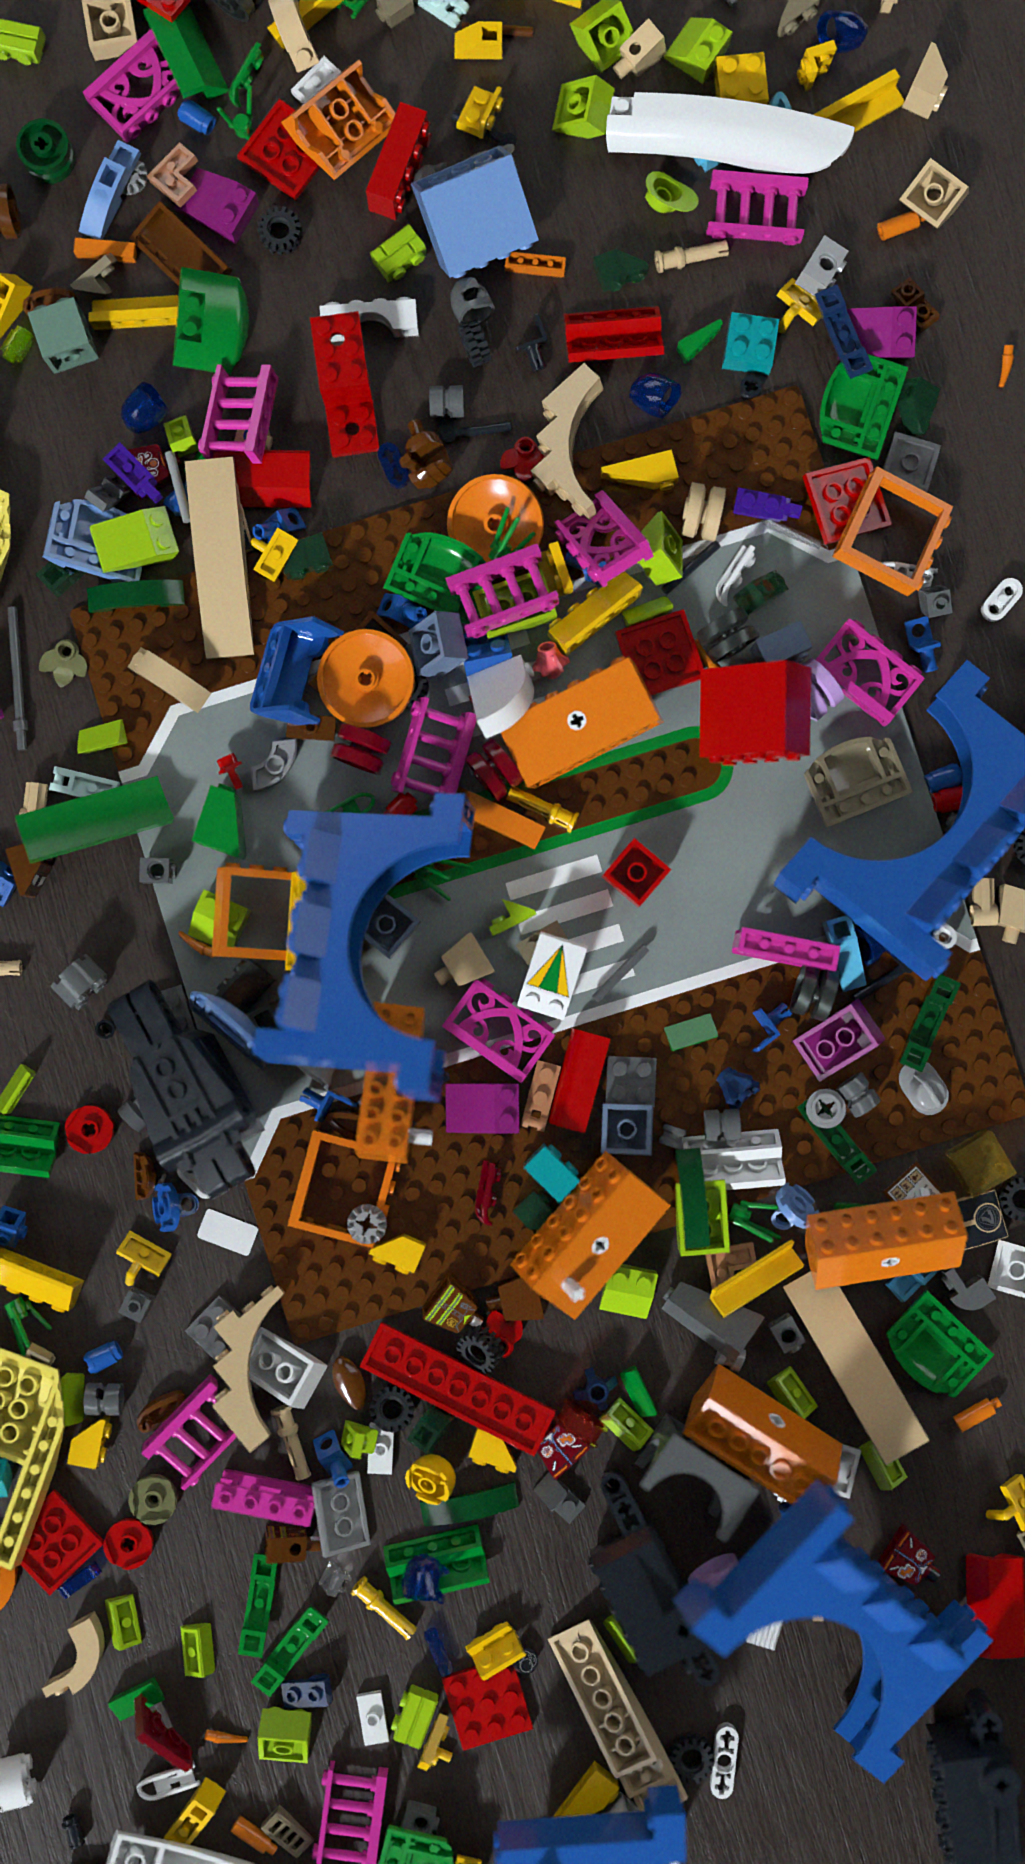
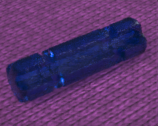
M432 1627L424 1632V1638L429 1643V1649L436 1665L439 1667L440 1675L445 1677L453 1672L451 1662L448 1661V1655L441 1639H438L439 1634L436 1628Z

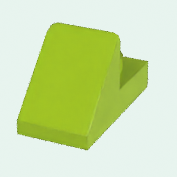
M186 415L164 423L169 445L173 453L177 451L179 457H183L199 450Z
M502 899L510 917L505 918L502 915L492 920L493 925L489 929L494 937L537 914L534 909Z
M345 1420L341 1445L351 1458L361 1459L362 1453H374L378 1430Z

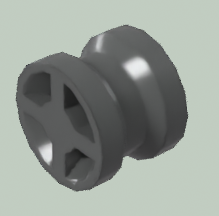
M663 1124L664 1133L658 1142L682 1149V1137L686 1135L687 1130Z

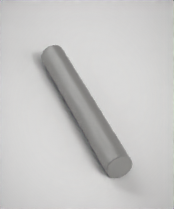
M168 451L165 453L182 520L183 523L190 522L189 505L175 452Z

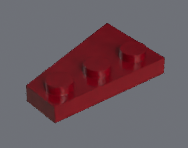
M141 1693L134 1698L135 1736L137 1740L186 1773L193 1768L192 1747L173 1727L168 1729L161 1720L162 1715L156 1709L151 1711L145 1705L147 1699Z

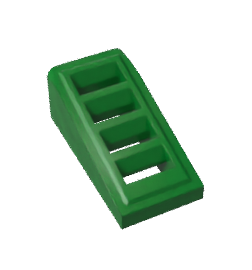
M721 319L679 340L676 350L684 364L692 360L720 332L723 324Z

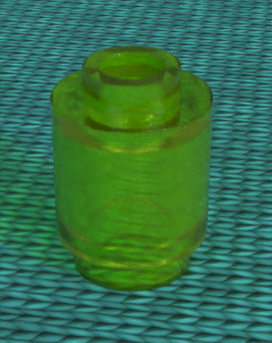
M17 325L15 329L10 331L0 348L3 352L2 356L13 364L16 361L21 363L33 344L32 339L34 336L23 327Z

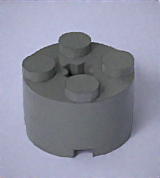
M87 954L83 955V961L78 958L58 976L61 979L58 985L55 982L51 985V988L71 1009L75 1007L78 1010L82 1009L89 1002L88 997L93 992L98 994L107 985V974Z

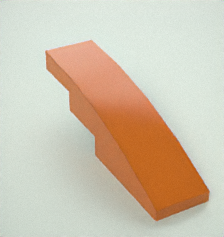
M458 787L456 794H465L475 809V822L535 850L546 827L482 796Z

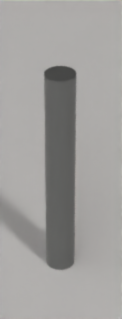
M642 944L592 997L599 1003L649 950Z

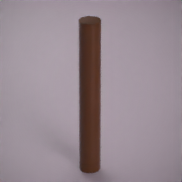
M462 22V29L474 23ZM502 25V35L532 37L533 27Z

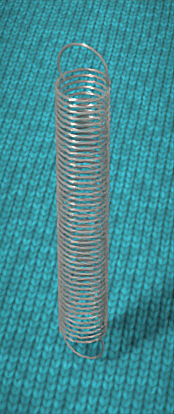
M770 520L767 526L770 530H775L791 539L794 538L799 542L802 541L809 546L820 549L821 545L814 540L811 542L798 531H796L798 533L796 534L787 526L784 528L779 523L776 525Z

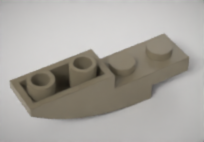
M789 0L781 17L777 37L780 39L785 34L790 35L798 28L801 22L811 20L818 12L820 0Z

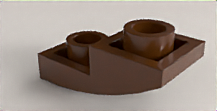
M911 277L891 290V294L899 307H917L916 329L919 333L939 320L940 314L925 299V292Z

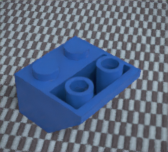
M466 633L463 634L468 659L464 661L466 677L513 658L507 634L489 639L487 634L479 638H468Z

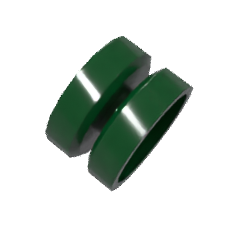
M43 118L29 121L21 128L16 139V149L20 160L32 178L45 184H55L66 179L75 167L76 155L64 129L51 119Z

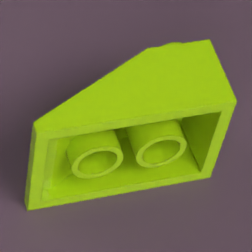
M165 506L142 509L90 525L89 527L103 573L170 562L179 552Z
M539 569L540 574H541V576H542V579H543V581H544V584H545L546 589H547L548 594H549L550 592H549V589H548V586H547V583H546V580H545L543 571H542V569ZM530 573L516 577L525 602L539 597ZM507 581L492 585L502 611L516 606ZM484 589L472 592L481 619L493 615ZM555 608L547 612L540 611L489 630L486 634L489 639L532 629L553 622L557 619V612Z
M725 1179L705 1181L710 1247L687 1249L684 1246L680 1185L676 1183L677 1246L681 1256L730 1252Z

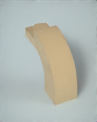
M268 0L281 39L287 52L290 54L297 72L318 64L319 59L304 26L298 0Z
M142 647L133 656L132 661L128 665V668L152 682L196 713H199L212 694L184 673Z
M95 1611L74 1621L69 1627L68 1632L77 1650V1660L74 1666L47 1680L42 1688L46 1697L52 1694L58 1696L69 1688L72 1694H75L88 1683L99 1666L104 1652V1632Z

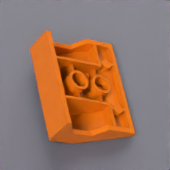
M357 60L281 123L294 142L335 180L387 136L395 112L385 97L373 92L363 77L362 63L360 60Z

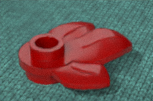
M522 437L515 443L514 448L503 453L500 460V468L502 470L514 469L517 479L521 482H527L533 477L531 470L545 456L538 450L537 444L531 438Z
M493 1311L487 1318L486 1327L489 1328V1333L494 1331L496 1333L494 1337H499L501 1342L506 1344V1348L502 1351H505L503 1358H507L513 1352L514 1343L520 1340L522 1336V1321H505L502 1313Z

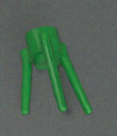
M251 85L247 89L246 114H238L234 119H231L221 107L217 108V111L228 123L229 128H234L236 135L246 140H249L253 133L251 121L253 118V92Z
M509 507L505 508L495 538L490 545L491 551L488 557L491 560L521 550L536 535L535 532H531L511 551L512 546L508 541L520 521V517L517 516L504 539L500 540L510 511Z
M447 859L436 861V863L462 869H472L471 865ZM434 863L413 871L415 878L423 881L447 901L451 900L450 896L424 876H429L433 873L447 880L451 878L442 871L433 868Z
M741 1200L740 1204H733L728 1219L729 1222L741 1226L771 1243L773 1242L771 1237L781 1240V1235L749 1221L752 1211L748 1210V1208L777 1210L779 1208L778 1205L753 1203Z
M20 1297L4 1307L11 1322L19 1351L25 1357L24 1344L29 1348L30 1342L21 1320L28 1316L27 1311L29 1310L47 1330H52V1327L33 1307L30 1300L24 1302L23 1298Z

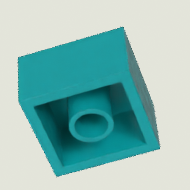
M732 312L728 322L722 369L769 375L773 366L779 319Z
M543 1143L524 1163V1168L560 1202L580 1182L577 1176L579 1172L569 1161L565 1164L560 1159L561 1153L552 1144L547 1146Z

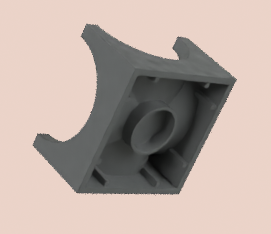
M665 1413L634 1461L636 1465L643 1469L647 1463L653 1460L640 1485L649 1491L660 1479L675 1473H691L706 1479L713 1485V1496L707 1511L716 1518L722 1510V1520L716 1535L726 1542L758 1494L759 1489L753 1479L684 1435L685 1425L668 1413Z

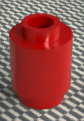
M961 785L941 789L937 793L931 794L935 812L947 813L959 810L962 798Z
M408 791L405 794L400 792L385 807L386 811L383 815L411 816L418 809L415 805L418 801Z

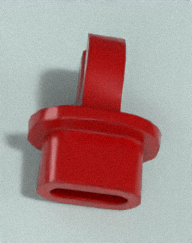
M234 753L218 759L219 775L228 772L235 790L242 788L243 784L236 771V768L241 766L242 762L237 761Z

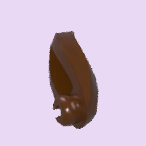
M63 287L42 288L30 294L23 301V310L28 315V312L33 311L35 307L54 304L57 300L64 297H74L76 300V294L71 289Z
M343 1109L330 1111L326 1116L328 1124L341 1135L356 1140L360 1112Z
M339 1356L333 1363L332 1375L335 1387L340 1396L352 1408L361 1410L364 1407L366 1398L363 1377L350 1359Z
M175 1390L149 1402L137 1418V1426L140 1432L155 1431L184 1402V1391Z

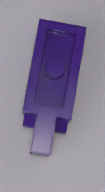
M120 442L103 458L104 462L137 495L139 494L143 498L147 494L156 504L163 498L155 488L158 483L154 476Z
M738 488L733 513L780 522L787 521V517L799 519L802 506L790 503L791 499L785 498V496Z

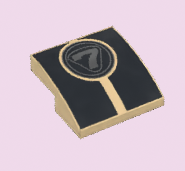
M987 1190L971 1197L957 1199L967 1233L964 1250L1008 1237L995 1190Z

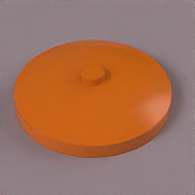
M502 474L480 476L465 484L453 498L447 516L448 536L475 550L483 557L486 563L492 561L488 557L491 551L490 545L495 538L506 507H509L510 511L500 540L504 539L511 524L519 516L520 521L508 541L512 546L511 551L531 532H535L536 535L524 548L534 544L539 546L544 530V517L541 505L531 489L516 478Z
M360 629L340 636L326 649L319 663L317 685L324 705L336 718L356 727L374 728L391 722L405 710L413 695L415 672L409 654L397 640L377 630Z

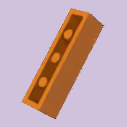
M75 238L74 254L77 258L99 260L105 254L112 253L118 262L136 263L137 247L135 243Z
M511 252V255L505 261V272L564 278L566 257Z

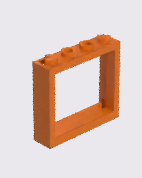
M877 466L868 475L832 557L909 596L915 590L919 591L925 581V578L922 576L925 570L927 571L933 563V551L938 549L943 540V537L940 535L943 529L945 530L951 522L952 516H950L953 506ZM879 486L938 516L911 578L851 547Z
M226 863V867L217 868L212 956L286 961L285 950L227 947L231 875L291 880L292 872H287V867H273L272 871L264 870V865H249V869L240 868V863Z
M314 1129L287 1226L373 1248L375 1242L372 1244H361L353 1239L348 1232L301 1220L322 1140L353 1149L356 1146V1140ZM388 1162L376 1206L384 1213L386 1218L390 1206L385 1204L388 1195H393L396 1184L395 1181H392L394 1171L399 1172L401 1163Z

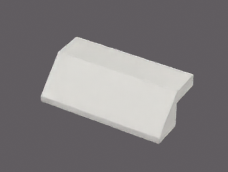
M778 1129L741 1132V1139L727 1141L722 1137L720 1141L706 1142L705 1135L682 1137V1149L700 1148L705 1181L725 1179L726 1190L785 1185V1174L782 1165V1144Z

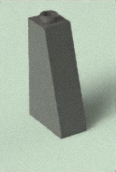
M680 1282L676 1289L671 1286L663 1297L666 1303L662 1310L732 1362L740 1355L765 1318L761 1314L744 1307H740L723 1318L710 1300V1293Z

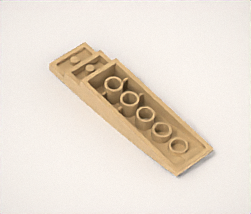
M234 457L185 461L194 562L206 659L255 655L243 513L240 508Z
M811 1271L784 1286L783 1289L795 1307L810 1337L885 1465L928 1442V1437L840 1287L815 1290Z
M591 1619L548 1638L615 1779H620L629 1799L634 1798L639 1811H644L643 1798H648L647 1787L677 1785L681 1801H686L688 1796L662 1744Z

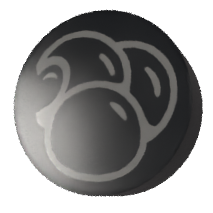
M523 1647L526 1656L513 1663V1666L519 1673L531 1674L537 1668L538 1656L534 1650Z

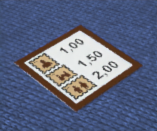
M915 1162L886 1188L883 1193L890 1201L916 1198L914 1191L922 1187L928 1189L930 1195L941 1194L944 1191Z

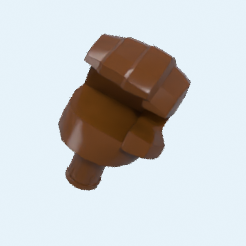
M414 419L408 423V429L412 437L407 441L405 455L400 458L399 462L402 468H408L412 471L408 476L418 489H431L445 480L451 474L454 467L437 433L425 431L423 422L420 419Z

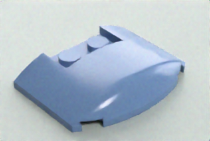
M73 499L72 502L60 504V501L54 503L43 553L45 559L63 568L67 566L112 580L111 583L139 581L142 570L141 566L103 573L90 532V525L126 515V513L114 507L102 512L88 500Z
M193 991L190 994L189 1008L263 1070L267 1061L255 1055L251 1046L252 1038L256 1035L257 1029L251 1020L229 1002L208 993Z

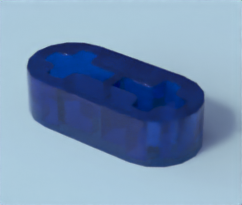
M392 443L382 444L377 454L389 484L397 489L405 487L409 481L407 468H402L400 465L401 455L398 448ZM384 451L395 452L392 454L394 463L390 464L387 457L383 458L385 456ZM394 468H397L399 474L404 473L402 481L392 480L394 478Z
M94 1561L61 1584L57 1590L62 1598L66 1599L99 1576L102 1570L97 1562Z

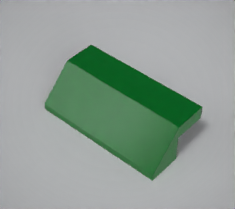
M186 6L173 23L149 8L143 9L145 18L183 99L202 91L207 100L229 92L190 6Z
M0 1115V1172L50 1178L56 1161L60 1122Z
M478 1524L383 1546L385 1565L390 1577L394 1605L490 1583L487 1560Z

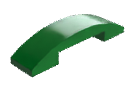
M254 1553L244 1624L238 1654L259 1658L263 1657L278 1563L266 1564L265 1554Z
M310 1605L273 1649L252 1678L251 1683L270 1697L310 1643L325 1628L329 1619Z

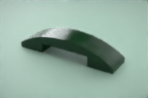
M140 580L87 588L89 613L114 611L113 609L185 605L183 580Z
M941 974L934 979L912 1024L899 1063L923 1072L932 1051L930 1048L949 1005H952L961 985L960 982Z
M808 1099L797 1107L818 1138L857 1186L877 1172V1169L866 1155L860 1151L840 1124L832 1128H821L813 1124L806 1112ZM818 1100L822 1108L817 1115L826 1113L833 1118L826 1104Z
M700 1148L677 1149L675 1154L677 1174L679 1175L685 1249L710 1247L707 1197Z
M515 1481L491 1486V1489L452 1496L447 1501H442L439 1505L419 1501L424 1526L446 1525L475 1520L520 1506Z

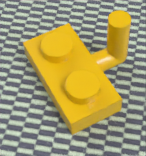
M793 278L777 294V297L790 307L779 322V333L786 331L797 314L812 326L822 318L815 296L795 284L796 280Z
M278 527L268 544L262 540L252 538L251 545L263 552L253 570L276 582L299 540Z
M132 1231L128 1232L116 1254L132 1262L126 1273L125 1284L127 1286H132L135 1283L136 1275L141 1268L159 1277L172 1256L168 1251Z
M1015 1474L1000 1486L1009 1506L1004 1510H988L986 1517L989 1520H1009L1014 1516L1021 1531H1025V1479L1022 1474Z
M441 1713L436 1717L417 1767L427 1771L431 1764L435 1765L438 1758L448 1763L450 1762L453 1753L438 1747L440 1740L444 1741L449 1731V1726L446 1725L449 1717Z

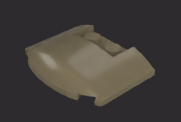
M862 737L840 743L820 755L803 774L826 828L913 793L894 745L889 738H884L883 741L873 737Z

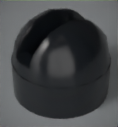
M109 1020L99 1021L95 1027L96 1035L103 1040L110 1039L115 1033L114 1024ZM103 1024L110 1033L108 1036L100 1028Z

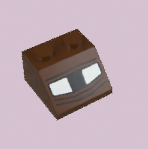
M24 844L7 848L6 853L19 895L27 898L37 897L52 869L51 861L53 858L30 864Z

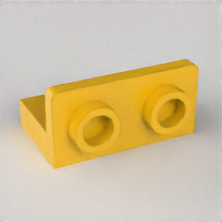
M834 40L806 49L800 67L797 70L798 81L801 85H804L806 91L811 90L817 76L823 75L829 69L837 50Z
M474 86L460 114L456 128L483 139L486 131H491L493 127L495 112L499 113L504 102V98H501L502 87L497 86L493 94Z
M558 541L548 545V550L541 552L542 562L538 563V567L543 571L549 592L557 591L558 598L573 593V585Z
M508 1622L496 1625L490 1632L474 1638L470 1644L465 1646L467 1652L472 1656L480 1678L483 1681L526 1656L516 1631Z

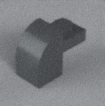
M954 1268L940 1270L944 1275L941 1278L948 1290L953 1289L945 1296L958 1307L965 1310H977L996 1299V1296L980 1275L977 1274L963 1283Z

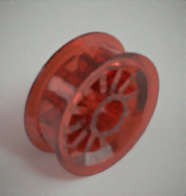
M564 1398L563 1402L565 1405L558 1414L554 1415V1420L579 1441L590 1447L597 1448V1440L603 1432H608V1428L586 1408L570 1399Z

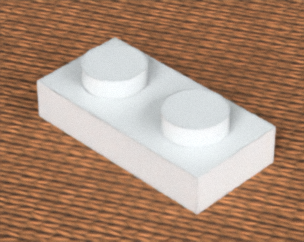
M323 56L319 63L314 65L291 89L292 95L304 104L339 75L341 71Z

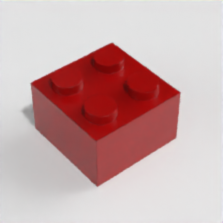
M634 838L601 877L639 908L672 869Z

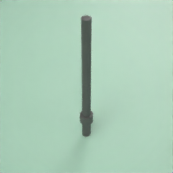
M8 607L15 708L13 729L17 737V750L22 751L27 750L26 731H28V721L25 720L18 609L17 607Z

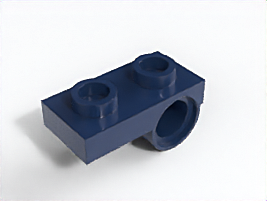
M327 1673L316 1674L308 1679L284 1680L281 1683L285 1708L327 1707L333 1701L330 1676Z

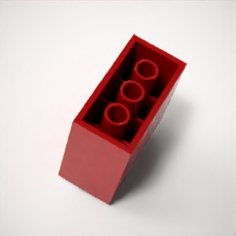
M788 660L701 669L699 757L709 759V763L736 766L737 762L758 764V760H764L765 763H778L779 759L801 761V757L810 756L811 667Z

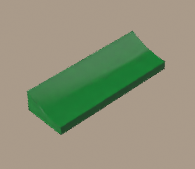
M155 776L16 815L15 820L29 863L32 864L167 825L173 822L174 817L159 778Z

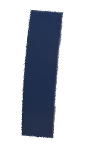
M838 284L815 293L824 324L848 377L852 379L872 371L873 366L865 348L861 345L846 310V303Z

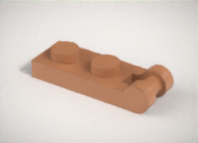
M537 1060L521 1121L522 1127L528 1128V1126L536 1127L537 1131H545L561 1066ZM532 1109L541 1111L540 1118L531 1116Z

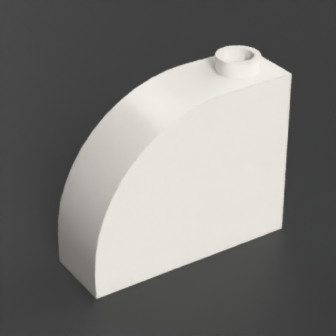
M521 654L467 676L476 719L486 738L494 736L515 724L526 713L532 703L534 688L531 677L534 676V672L530 662L525 663Z

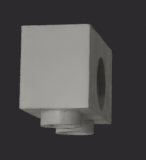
M824 235L795 284L814 296L815 293L832 287L836 282L833 278L834 274L840 275L847 264L844 258L848 250Z

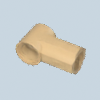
M26 782L24 805L20 809L19 815L45 808L49 785Z
M982 878L973 887L972 904L969 910L971 926H996L998 924L999 912L998 906L995 904L994 878Z

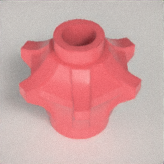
M547 641L537 647V659L532 669L533 672H540L542 677L547 676L548 679H556L564 672L563 667L570 663L569 657L559 651L555 642Z

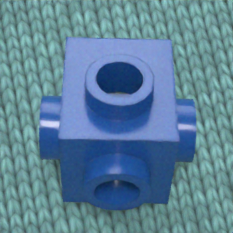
M5 1205L2 1206L0 1210V1245L16 1248L19 1240H24L28 1231V1226H25L26 1212Z

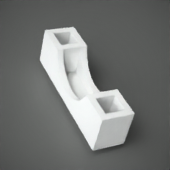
M400 297L394 301L380 298L373 300V302L365 303L360 300H353L349 304L328 302L320 306V316L359 311L360 323L368 320L382 322L390 328L394 337L419 336L416 300L409 297ZM335 335L332 337L331 342L344 341L345 338L342 335Z

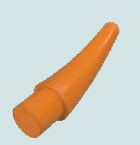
M1004 345L999 387H1004L1014 359V345Z
M695 639L699 656L707 669L721 667L718 663L713 664L699 640Z
M182 931L178 932V935L196 952L203 956L214 957L212 956V947H209L208 944L199 942Z
M208 1729L204 1736L205 1740L213 1741V1743H243L249 1740L245 1736Z

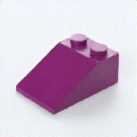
M197 168L189 181L195 186L197 191L181 208L176 204L174 210L236 245L260 205L256 192L234 180Z
M917 307L846 309L861 345L865 348L867 354L882 359H910L915 357Z
M858 998L829 1016L825 1022H820L794 1039L793 1043L820 1082L879 1046L886 1038Z
M518 1083L446 1084V1133H519Z

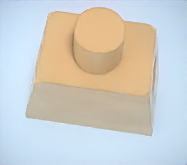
M649 18L621 45L620 53L622 59L613 66L615 73L621 79L630 71L636 77H639L666 54L664 36Z
M1007 884L999 885L996 901L999 912L997 925L1005 927L1002 941L1016 944L1019 933H1025V890Z
M470 932L441 957L446 966L435 972L434 975L441 986L454 978L460 987L490 975L495 970Z

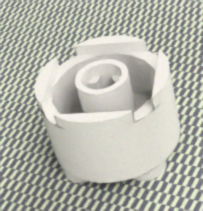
M30 1753L0 1758V1812L29 1806L34 1802V1794L37 1793L36 1779L30 1776L29 1769L33 1768Z

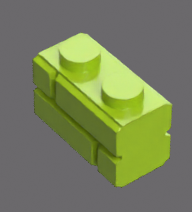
M0 19V59L8 60L9 57L17 59L25 65H31L32 62L39 64L45 43V35L41 27Z
M407 224L370 253L371 260L388 282L393 279L399 280L405 275L408 267L412 264L417 266L425 259L426 246L411 226Z
M415 1685L410 1686L409 1692H403L399 1706L403 1707L401 1714H395L391 1729L394 1730L393 1739L395 1741L421 1749L438 1702L437 1693L424 1690Z

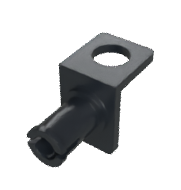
M539 313L534 314L533 319L540 338L515 348L516 354L523 351L527 353L533 373L538 372L539 367L540 370L547 368L540 349L542 344L546 343L547 336Z

